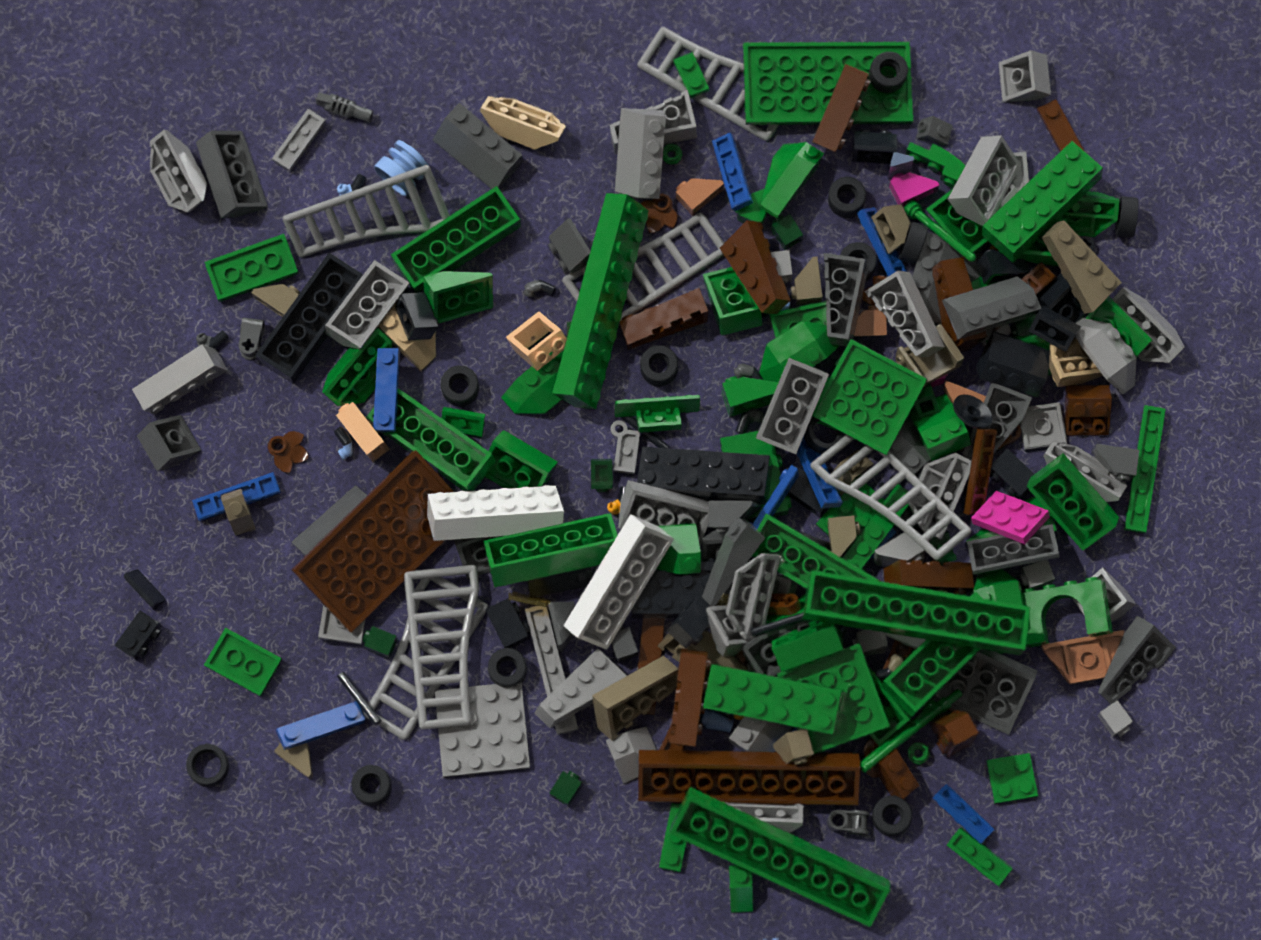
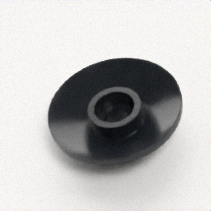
M963 394L954 400L953 408L956 415L968 426L976 429H985L991 424V411L980 399Z

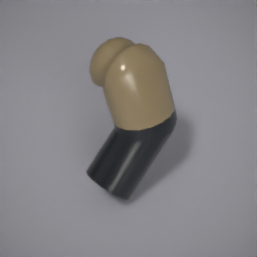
M899 654L892 655L887 668L876 670L880 681L885 680L904 662L902 656Z

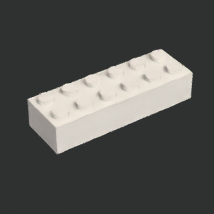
M545 485L542 487L501 488L496 490L428 494L427 516L434 541L507 536L563 523L564 510L556 486Z
M630 514L565 622L564 627L577 638L607 650L674 538L660 527Z

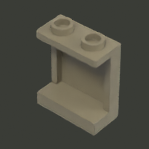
M941 324L937 325L936 329L945 346L943 349L930 357H918L914 355L908 346L905 348L900 346L895 355L898 364L928 379L925 386L961 367L964 356Z

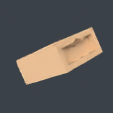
M537 312L506 337L514 351L537 371L564 350L567 340L562 330L540 312ZM549 331L551 332V334L547 336L544 340L538 343L531 350H528V348L532 346L535 342H537L540 338L546 335Z
M353 402L343 405L338 410L339 413L336 416L372 462L390 450Z

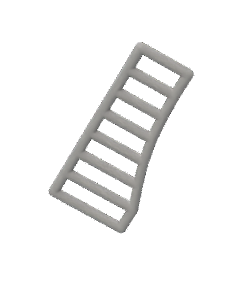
M661 27L639 60L638 67L680 92L686 91L680 76L678 75L677 79H674L665 73L682 47L692 51L697 61L701 56L712 61L703 75L707 84L720 64L732 68L712 100L702 94L692 99L764 141H769L779 125H769L766 131L755 125H745V119L737 115L745 102L744 88L730 110L719 105L738 73L743 71V63L713 53L671 30ZM666 37L675 42L659 69L648 64L663 38Z
M424 165L287 214L283 217V222L298 256L304 258L320 251L361 239L393 234L423 233L450 215L430 166ZM421 175L425 176L442 219L431 223L412 180ZM402 182L405 183L421 225H408L392 186ZM382 189L385 190L399 226L386 227L372 193ZM365 197L377 228L364 229L352 200ZM345 204L356 229L355 233L344 235L332 207ZM325 211L336 238L327 241L323 240L313 214ZM305 218L316 243L304 248L293 224V221Z
M703 213L696 214L668 233L639 247L637 257L646 254L666 284L655 290L635 262L633 274L646 290L648 296L638 302L628 288L626 300L631 307L621 313L620 321L627 315L636 314L724 256L720 250L724 242ZM698 223L701 224L718 248L709 256L689 230ZM681 234L701 260L692 267L689 266L671 241ZM663 244L683 270V273L674 279L653 251ZM586 266L571 275L564 276L562 279L576 302L580 291L573 281L585 274Z
M848 435L841 438L810 465L827 484L862 501L888 518L918 543L934 560H940L971 534V528L890 451L887 456L880 453L884 458L851 485L838 479L875 449L866 445L831 474L822 467L825 462L854 440V438ZM889 464L899 472L871 496L858 490ZM905 478L914 486L889 508L878 502L879 499ZM923 494L929 502L907 521H904L896 514L917 495ZM935 508L945 515L923 535L913 528L915 524ZM952 522L960 532L938 550L935 549L928 541Z
M475 565L406 572L404 574L419 727L422 730L469 725L471 723L468 688V649L473 615L479 594L477 567ZM463 574H469L470 577L469 587L414 592L413 580ZM470 595L467 608L416 614L415 601ZM465 617L462 630L418 634L417 622ZM461 639L460 652L421 656L420 643ZM459 661V674L423 677L422 665ZM460 683V695L425 699L424 686ZM461 704L462 717L427 721L426 708Z
M443 577L421 579L414 592L424 591L430 580L445 589L460 587ZM470 595L458 597L468 602ZM478 598L475 606L478 610L473 616L470 637L484 617L486 609L489 608L487 603ZM438 599L423 600L440 611L454 610ZM420 600L415 601L416 614L418 613ZM465 617L453 619L463 624ZM408 618L397 652L377 691L369 702L373 710L376 709L381 701L410 718L404 729H401L379 716L382 721L378 725L402 740L408 739L419 721L417 708L413 711L385 694L392 682L416 697L415 686L395 675L401 663L413 670L412 659L405 655L408 644L411 643ZM433 621L418 622L435 633L450 632ZM461 639L448 640L455 644L451 653L460 652ZM420 643V649L429 655L445 654L428 643ZM456 661L443 662L444 665L438 674L422 665L423 676L448 675ZM441 684L431 685L427 692H424L425 699L433 698L435 690H438ZM363 712L364 717L369 719L365 712Z

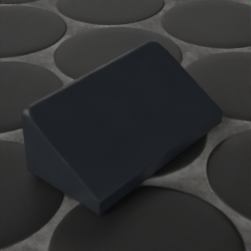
M138 569L123 575L124 579L153 610L157 609L166 600Z

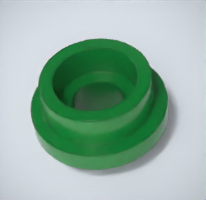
M668 144L663 148L662 160L665 163L674 165L681 160L682 150L678 145ZM669 152H674V153L676 154V156L673 157V158H670V157L668 156V153H669Z
M916 742L908 749V758L914 764H923L929 758L930 751L924 743ZM921 750L923 755L922 757H916L914 752Z

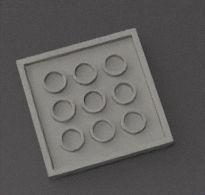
M522 683L507 688L500 687L497 684L468 687L471 723L463 726L438 728L443 777L530 768ZM460 688L435 690V698L460 695ZM461 704L436 707L437 719L462 717Z

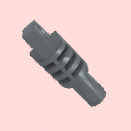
M319 92L316 97V104L324 107V110L346 117L347 119L354 117L370 123L373 117V110L358 106L355 101L339 97L336 94L331 93L327 95Z

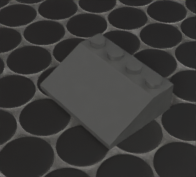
M927 232L912 277L936 327L939 324L942 325L932 268L942 260L963 257L972 283L980 276L977 261L982 257V254L976 253V260L970 262L938 235Z
M981 649L931 699L939 701L941 698H946L956 689H959L962 696L951 704L952 709L966 712L971 718L1009 735L1038 671L996 651Z

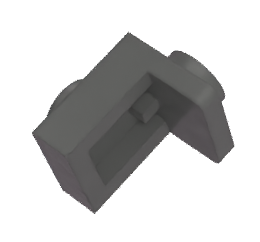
M935 116L923 118L918 124L916 138H928L940 145H948L953 125Z

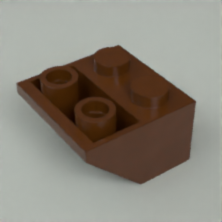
M1109 385L1066 386V435H1109L1112 402Z

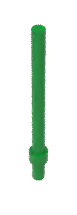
M956 689L946 698L943 697L937 701L935 707L860 765L861 770L866 773L941 712L945 713L949 710L951 704L962 696L961 691Z

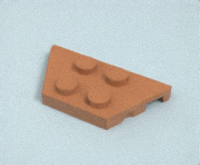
M1121 630L1115 631L1113 634L1096 637L1088 636L1043 644L1041 648L1069 685L1104 679L1125 632Z

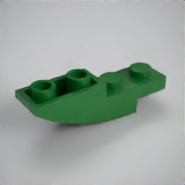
M910 142L906 150V155L914 157V163L919 164L921 162L928 165L927 167L934 172L941 171L940 180L950 188H954L966 166L953 154L935 144H932L930 150H927Z

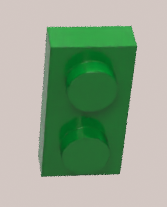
M693 52L673 60L685 89L688 90L690 99L709 91L707 82Z
M443 407L441 418L464 434L481 437L483 435L486 414Z

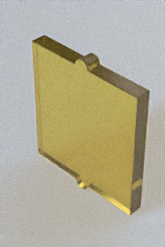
M514 591L509 593L508 600L546 607L550 603L548 598L530 597L529 594Z

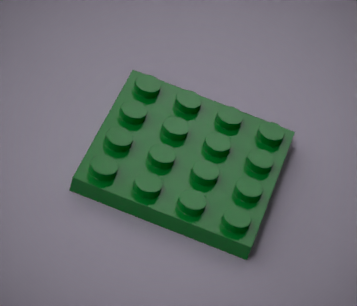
M851 339L820 395L812 417L887 456L928 379Z
M860 643L841 650L835 656L827 655L821 657L815 663L799 665L796 670H785L777 673L778 677L843 690L835 734L807 729L813 754L890 727Z

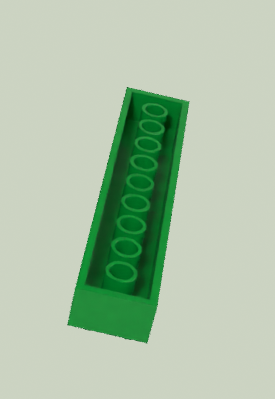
M606 193L552 392L576 408L596 409L603 381L606 377L608 362L611 358L612 347L616 339L619 321L622 317L621 313L624 302L627 298L629 283L632 279L633 268L637 260V253L643 238L645 223L648 219L649 210L627 194Z
M811 570L808 578L803 619L1021 655L1026 646L1030 607Z
M691 787L671 824L670 834L871 927L890 891V880Z

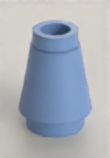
M705 708V712L700 719L704 729L726 731L728 733L731 731L734 722L718 711Z

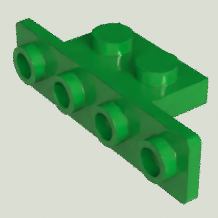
M700 395L615 401L614 414L615 417L636 416L639 433L681 430L680 413L698 412L700 409Z

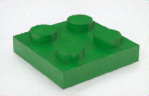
M1030 753L986 760L994 804L1038 797Z

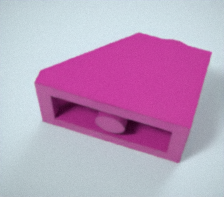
M911 172L904 175L899 173L893 176L889 184L898 205L902 204L903 207L910 200L918 201L937 192L939 189L938 181Z

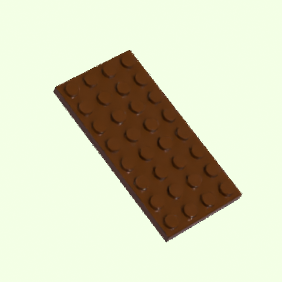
M414 450L291 571L344 628L352 633L404 581V574L406 572L414 571L445 541L433 540L427 516L428 494L438 492L451 493L454 491L426 460Z

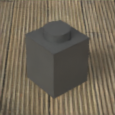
M620 627L611 642L617 662L638 656L630 628L624 629V627Z

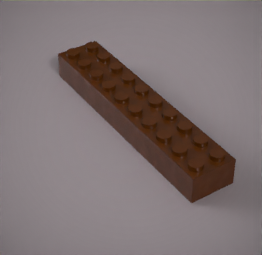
M639 750L638 801L683 802L691 787L723 803L858 805L859 753H815L807 759V763L795 765L794 763L786 764L777 752Z

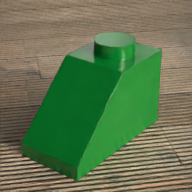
M764 189L751 194L752 204L735 211L737 213V221L745 223L747 220L762 222L763 225L767 212L759 206Z
M738 865L729 866L731 913L753 912L751 871Z

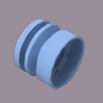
M398 140L394 144L396 149L390 148L388 150L393 160L383 156L375 164L374 169L385 180L428 164L419 152L405 142ZM421 175L415 179L422 180L424 177ZM404 182L392 186L395 191L403 196L409 194Z

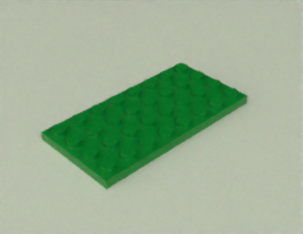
M743 42L745 125L820 124L845 64L869 74L875 57L889 51L901 55L907 62L908 75L905 83L899 90L885 93L874 88L870 82L867 91H862L859 99H862V103L858 112L854 110L851 118L854 119L853 124H912L910 42ZM890 66L881 68L880 72L885 78L891 79L896 76L894 68Z

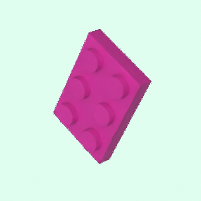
M995 491L971 519L974 525L1026 544L1047 521L1050 515L1046 509Z

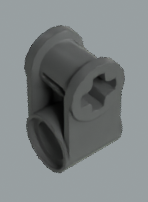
M242 318L239 349L244 359L253 360L256 358L264 334L265 320ZM249 345H252L249 351H246L245 348H248Z
M835 810L828 816L827 826L834 832L868 835L867 817L870 816V812ZM840 816L843 820V825L835 826L832 823V817Z

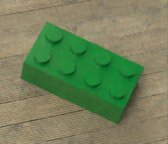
M1064 453L1030 477L1027 488L1082 551L1116 527L1119 516Z

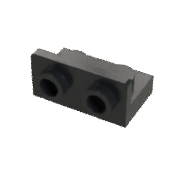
M140 610L115 646L137 661L139 657L143 658L149 650L147 646L151 640L155 641L162 632L160 629L162 625Z

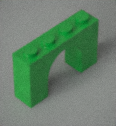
M758 431L720 438L722 452L770 455L773 463L769 491L770 498L780 483L781 473L779 467H782L780 454L776 455V446L756 439ZM789 495L784 498L773 517L788 515V508H791ZM761 504V508L746 520L754 522L765 505Z
M1091 577L1085 579L1086 582L1083 583L1068 581L1064 583V586L1060 587L1046 585L1043 586V590L1035 591L1034 588L1022 590L1024 606L1030 607L1025 647L1031 648L1049 644L1046 614L1053 603L1063 598H1072L1081 604L1089 636L1096 637L1113 634L1105 582L1101 579L1099 580L1098 577Z

